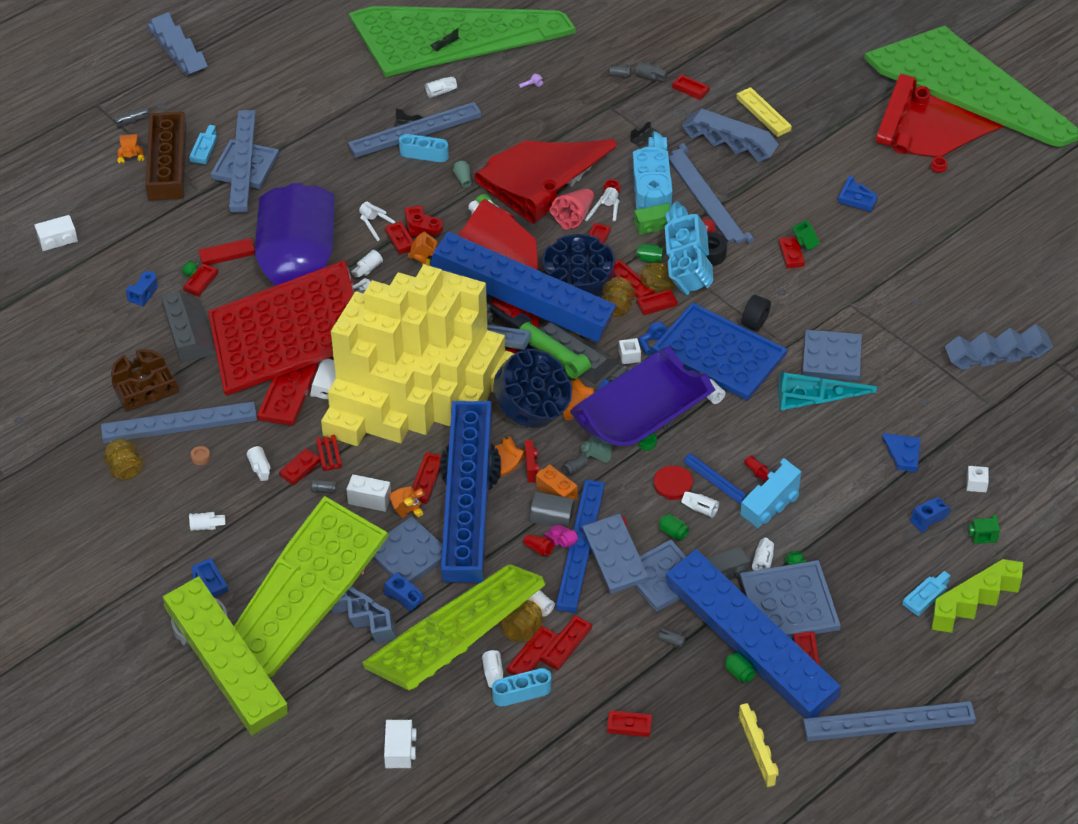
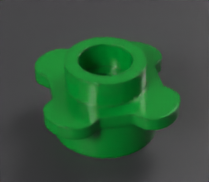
M188 261L181 269L184 273L182 277L184 278L186 275L192 276L197 271L196 266L199 262Z
M791 551L787 553L784 561L792 565L807 562V559L803 558V552Z

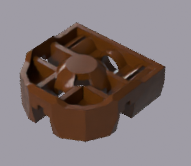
M140 349L136 351L137 357L133 358L134 361L131 362L127 359L126 355H123L113 363L111 371L113 389L125 412L179 392L178 385L162 355L154 350ZM154 390L151 394L146 395L147 392Z

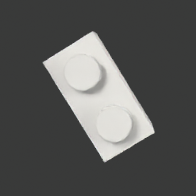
M69 215L35 224L37 238L43 251L77 242L76 231Z
M352 474L346 489L348 504L386 512L390 502V482Z
M386 720L385 768H411L412 760L416 759V747H412V741H416L417 730L412 728V720Z

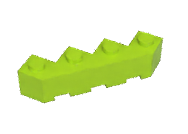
M1002 559L936 598L931 630L952 633L955 616L975 619L978 603L997 606L1000 590L1018 593L1022 580L1023 562Z

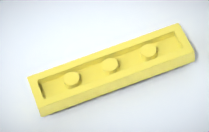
M751 87L737 93V100L777 137L791 131L792 125Z
M748 703L742 704L739 707L740 722L766 786H774L776 776L779 775L777 765L771 761V751L769 746L764 744V734L762 729L757 727V718L754 710H750Z

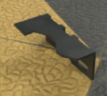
M458 28L443 37V40H438L430 46L434 50L439 51L441 48L446 47L447 44L458 40Z
M396 108L394 127L410 123L408 120L416 121L424 117L418 114L410 116L404 113L403 109Z
M646 122L640 130H637L636 127L631 131V142L641 147L648 141L647 138L652 137L653 131H658L651 127V122Z

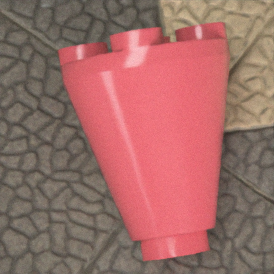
M580 189L563 194L553 201L550 213L563 229L576 228L584 220L593 202L594 194L590 189Z

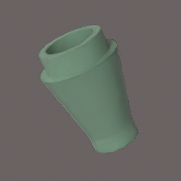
M466 161L455 163L453 172L462 187L471 186L470 165Z

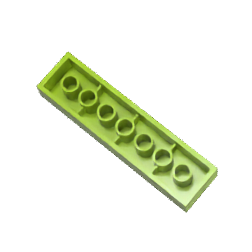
M199 576L163 596L164 608L251 736L288 714L286 701Z

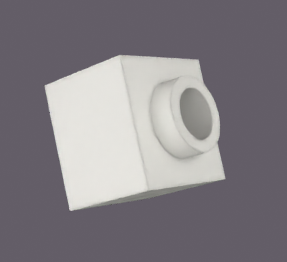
M637 338L619 341V354L622 364L641 362V350Z
M968 466L966 476L967 491L987 492L988 467Z

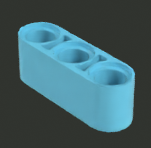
M404 134L399 138L400 154L403 157L434 162H445L449 158L448 142L444 139Z
M541 668L496 680L492 685L494 704L497 706H507L549 694L552 689L551 673L547 669Z

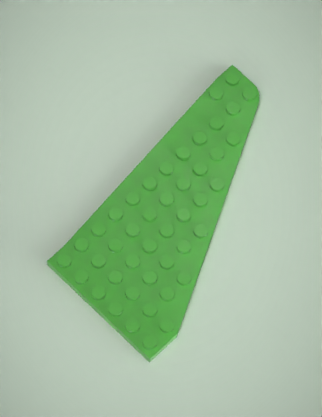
M371 6L349 13L350 21L385 78L547 40L551 41L575 33V27L567 15L557 10ZM458 28V40L447 44L446 47L441 48L439 51L434 50L430 46L438 40H443V37Z
M946 26L865 53L864 59L880 74L896 81L900 73L916 77V88L926 86L929 88L930 95L1039 141L1057 147L1066 146L1078 141V128L1067 120L1066 117L1047 105L955 35Z

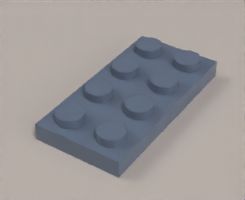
M620 514L582 526L610 594L649 581L648 574Z

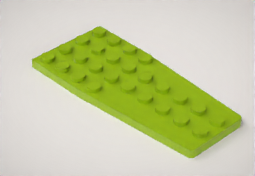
M326 496L322 498L287 544L234 625L268 677H272L347 592L389 537L386 531Z
M506 565L409 628L363 661L362 664L366 670L407 690L414 689L427 677L434 675L442 666L449 664L453 658L467 651L471 644L544 587V579L540 575L514 565Z

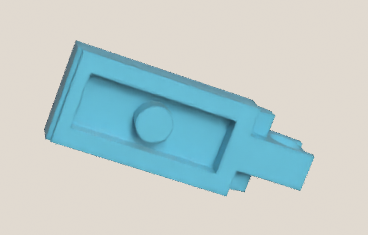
M209 125L206 133L199 134L189 156L190 162L207 164L218 138L216 126Z
M943 571L937 578L929 576L903 600L902 605L919 616L936 601V598L945 593L947 590L946 585L950 582L949 578L951 575Z

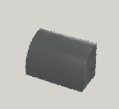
M535 492L531 506L530 522L548 526L560 524L569 529L574 512V499Z

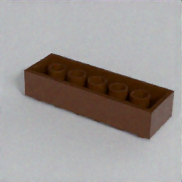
M184 112L150 113L146 168L148 200L184 199L187 131Z

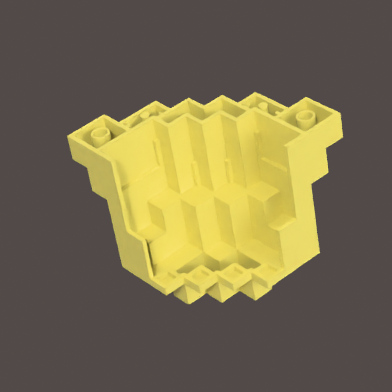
M424 264L416 277L398 272L390 285L372 280L364 293L355 291L331 330L336 379L328 390L329 409L321 420L323 436L331 438V435H335L336 440L355 446L360 444L365 433L402 443L408 430L427 435L434 422L450 426L452 401H487L491 392L494 393V378L497 371L515 353L505 351V335L487 330L486 283Z

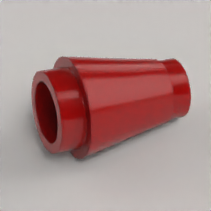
M530 534L524 537L523 544L542 557L549 556L554 549V542L549 537Z

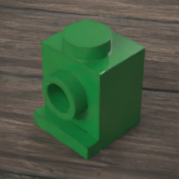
M807 219L791 227L800 246L804 245L806 250H811L820 244L812 225Z
M992 515V518L973 519L972 524H968V535L972 536L973 544L998 542L1000 528L996 515Z

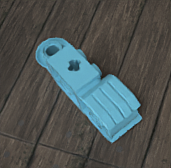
M653 131L652 137H649V147L633 152L632 168L636 210L666 203L669 204L670 208L672 206V181L670 177L667 138Z
M676 201L672 204L670 210L666 212L668 224L665 226L666 251L669 257L668 274L683 294L689 295L690 291L698 290L703 286L708 288L714 280L713 267L706 257L709 255L706 225L697 214L688 215L686 208Z

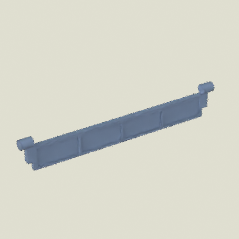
M684 143L680 144V149L672 151V155L668 156L669 162L710 219L714 221L728 244L731 242L738 244L746 240L748 243H752L754 241L753 236L750 232L742 233L686 156V153L689 152L688 147Z

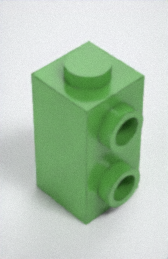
M668 203L634 210V224L639 235L665 230V226L668 224L666 212L670 210Z

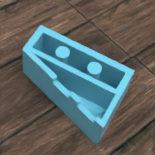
M785 458L780 461L781 467L775 473L771 471L767 475L769 479L762 487L758 484L741 502L740 515L757 528L762 524L768 523L772 516L782 512L786 505L796 501L799 497L801 471Z

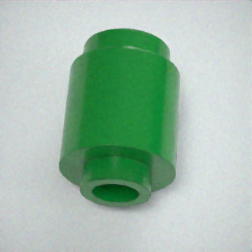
M642 243L641 247L638 246L637 257L642 262H662L663 248L659 247V245Z
M671 513L663 515L659 521L660 531L675 540L679 539L682 541L689 532L687 524Z
M732 653L725 660V669L739 682L748 683L754 678L756 674L754 666L740 653Z

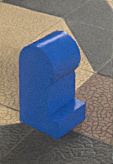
M152 271L142 273L140 280L135 286L129 285L126 288L127 300L144 307L158 288L156 274Z
M940 498L931 499L914 508L910 522L922 533L928 529V526L945 519L951 509Z
M397 572L384 584V595L388 598H394L409 611H413L424 600L423 594Z

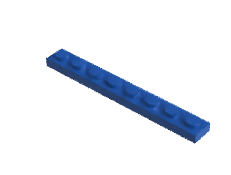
M585 479L574 526L578 540L569 548L556 610L577 612L591 550L582 526L597 521L605 482Z

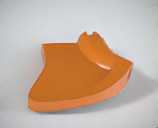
M576 378L574 381L570 380L572 384L571 402L563 412L566 421L573 419L570 410L595 392L594 388L586 387L579 378Z
M508 436V439L503 437L502 444L495 446L501 458L500 477L515 470L525 457V451L517 448L510 436Z

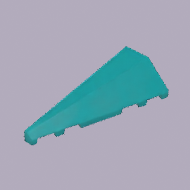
M780 372L777 389L779 410L876 393L877 386Z

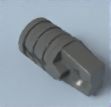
M639 61L635 75L649 80L665 81L667 72L656 65Z

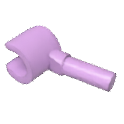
M534 74L529 81L519 84V87L522 88L533 83L540 87L543 85L541 80L543 78L539 74Z

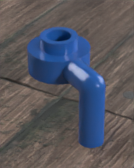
M663 322L652 323L648 332L638 338V343L647 356L652 354L647 341L650 339L659 340L668 330Z

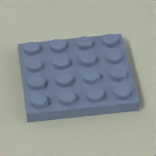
M819 560L740 573V581L745 596L790 638H794L795 633L814 632L815 634L840 630L841 625Z

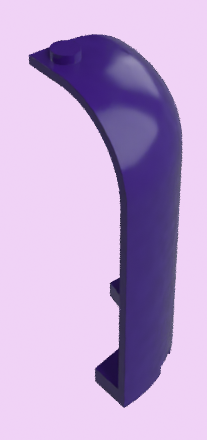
M303 183L289 184V186L273 188L259 198L255 255L262 271L275 286L322 269L327 265L333 247L335 197L328 190L315 185L311 187L305 186Z
M669 346L660 349L579 402L570 410V413L576 422L593 438L609 445L627 446L643 440L716 390L707 374L685 370L683 368L685 364L678 359Z

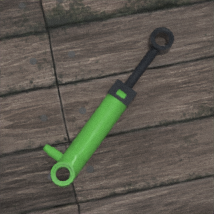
M486 294V301L488 305H491V312L508 323V328L530 331L531 338L528 344L534 349L547 352L557 359L565 368V374L568 379H576L590 370L591 363L588 357L583 354H575L531 324V318L522 312L512 318L493 305V296Z

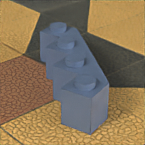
M169 12L147 21L149 32L153 34L160 46L163 47L185 76L208 67L202 52H196L190 38L185 39L180 25H174Z
M702 108L690 113L682 124V128L691 139L704 134L713 146L726 142L735 154L748 149L757 162L770 158L779 145L768 131Z
M1034 324L1022 334L1009 328L997 338L992 337L986 332H983L971 342L958 336L948 343L945 348L951 363L964 370L970 369L971 365L977 364L983 367L995 365L996 361L1005 360L1006 363L1021 361L1022 357L1039 358L1053 348V345L1046 330Z
M352 586L331 609L333 614L348 611L349 619L354 628L370 626L371 634L376 643L391 641L396 638L395 620L390 611L385 607H381L373 599L357 591Z

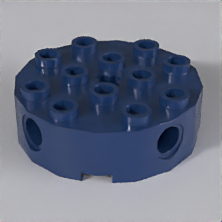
M565 235L558 238L557 242L549 245L543 254L542 273L595 296H600L613 284L615 275L613 251L608 245L599 242V239L592 235Z
M526 349L525 351L513 354L501 365L494 378L493 390L497 403L508 418L520 425L535 428L545 427L566 410L571 402L572 384L563 371L565 368L557 359L547 352L537 349Z

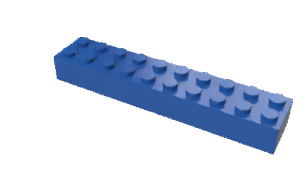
M451 232L446 233L433 252L430 266L485 282L486 294L598 343L612 320L616 304Z
M452 401L441 562L443 582H482L484 580L493 416L491 401Z
M697 549L666 573V585L736 653H740L754 666V670L805 719L816 718L840 697L841 686Z

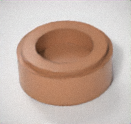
M204 446L195 447L190 453L191 460L196 465L207 464L211 458L209 449Z

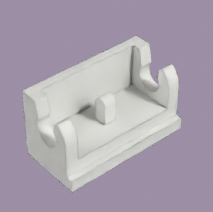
M327 358L321 361L312 384L311 397L328 399V394L322 392L328 393L336 379L334 360Z

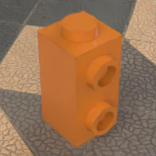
M550 464L544 469L539 470L536 474V488L541 492L572 498L574 501L578 498V485Z

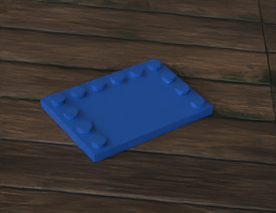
M694 303L683 312L652 347V353H656L660 349L670 346L678 359L685 364L684 369L707 374L709 379H712L718 386L747 401L787 355L788 350Z

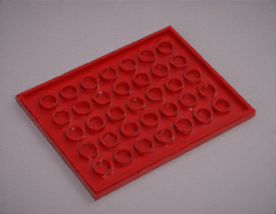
M345 260L208 311L223 390L226 396L333 357L331 330L355 293Z

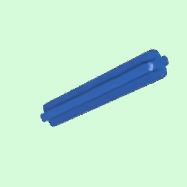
M690 453L685 457L684 462L738 503L741 504L747 497L746 493Z

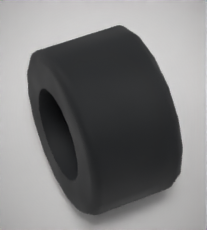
M707 232L709 255L706 257L712 266L721 264L726 258L727 242L722 235Z
M752 295L744 309L741 319L742 325L759 331L767 319L771 301L758 295Z

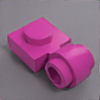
M560 524L551 527L548 532L544 533V537H549L554 542V545L560 544L563 548H569L578 540L574 530H570Z

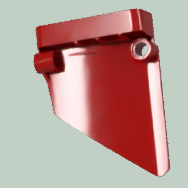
M900 73L877 133L876 143L893 147L894 151L900 154L943 157L981 136L1006 126L931 96L928 87L919 86L916 88V77Z
M614 139L569 143L523 141L492 156L488 160L487 165L474 174V178L480 186L528 222L534 224L547 214L548 204L553 203L557 198V190L616 148V141Z
M483 199L458 236L538 270L536 239L514 220L515 216ZM493 297L492 304L506 314L513 308V305ZM532 314L530 317L531 324L539 328V316Z

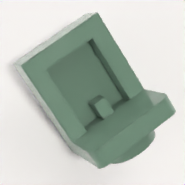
M591 436L582 443L580 451L586 458L592 456L607 463L611 460L612 445L603 443Z

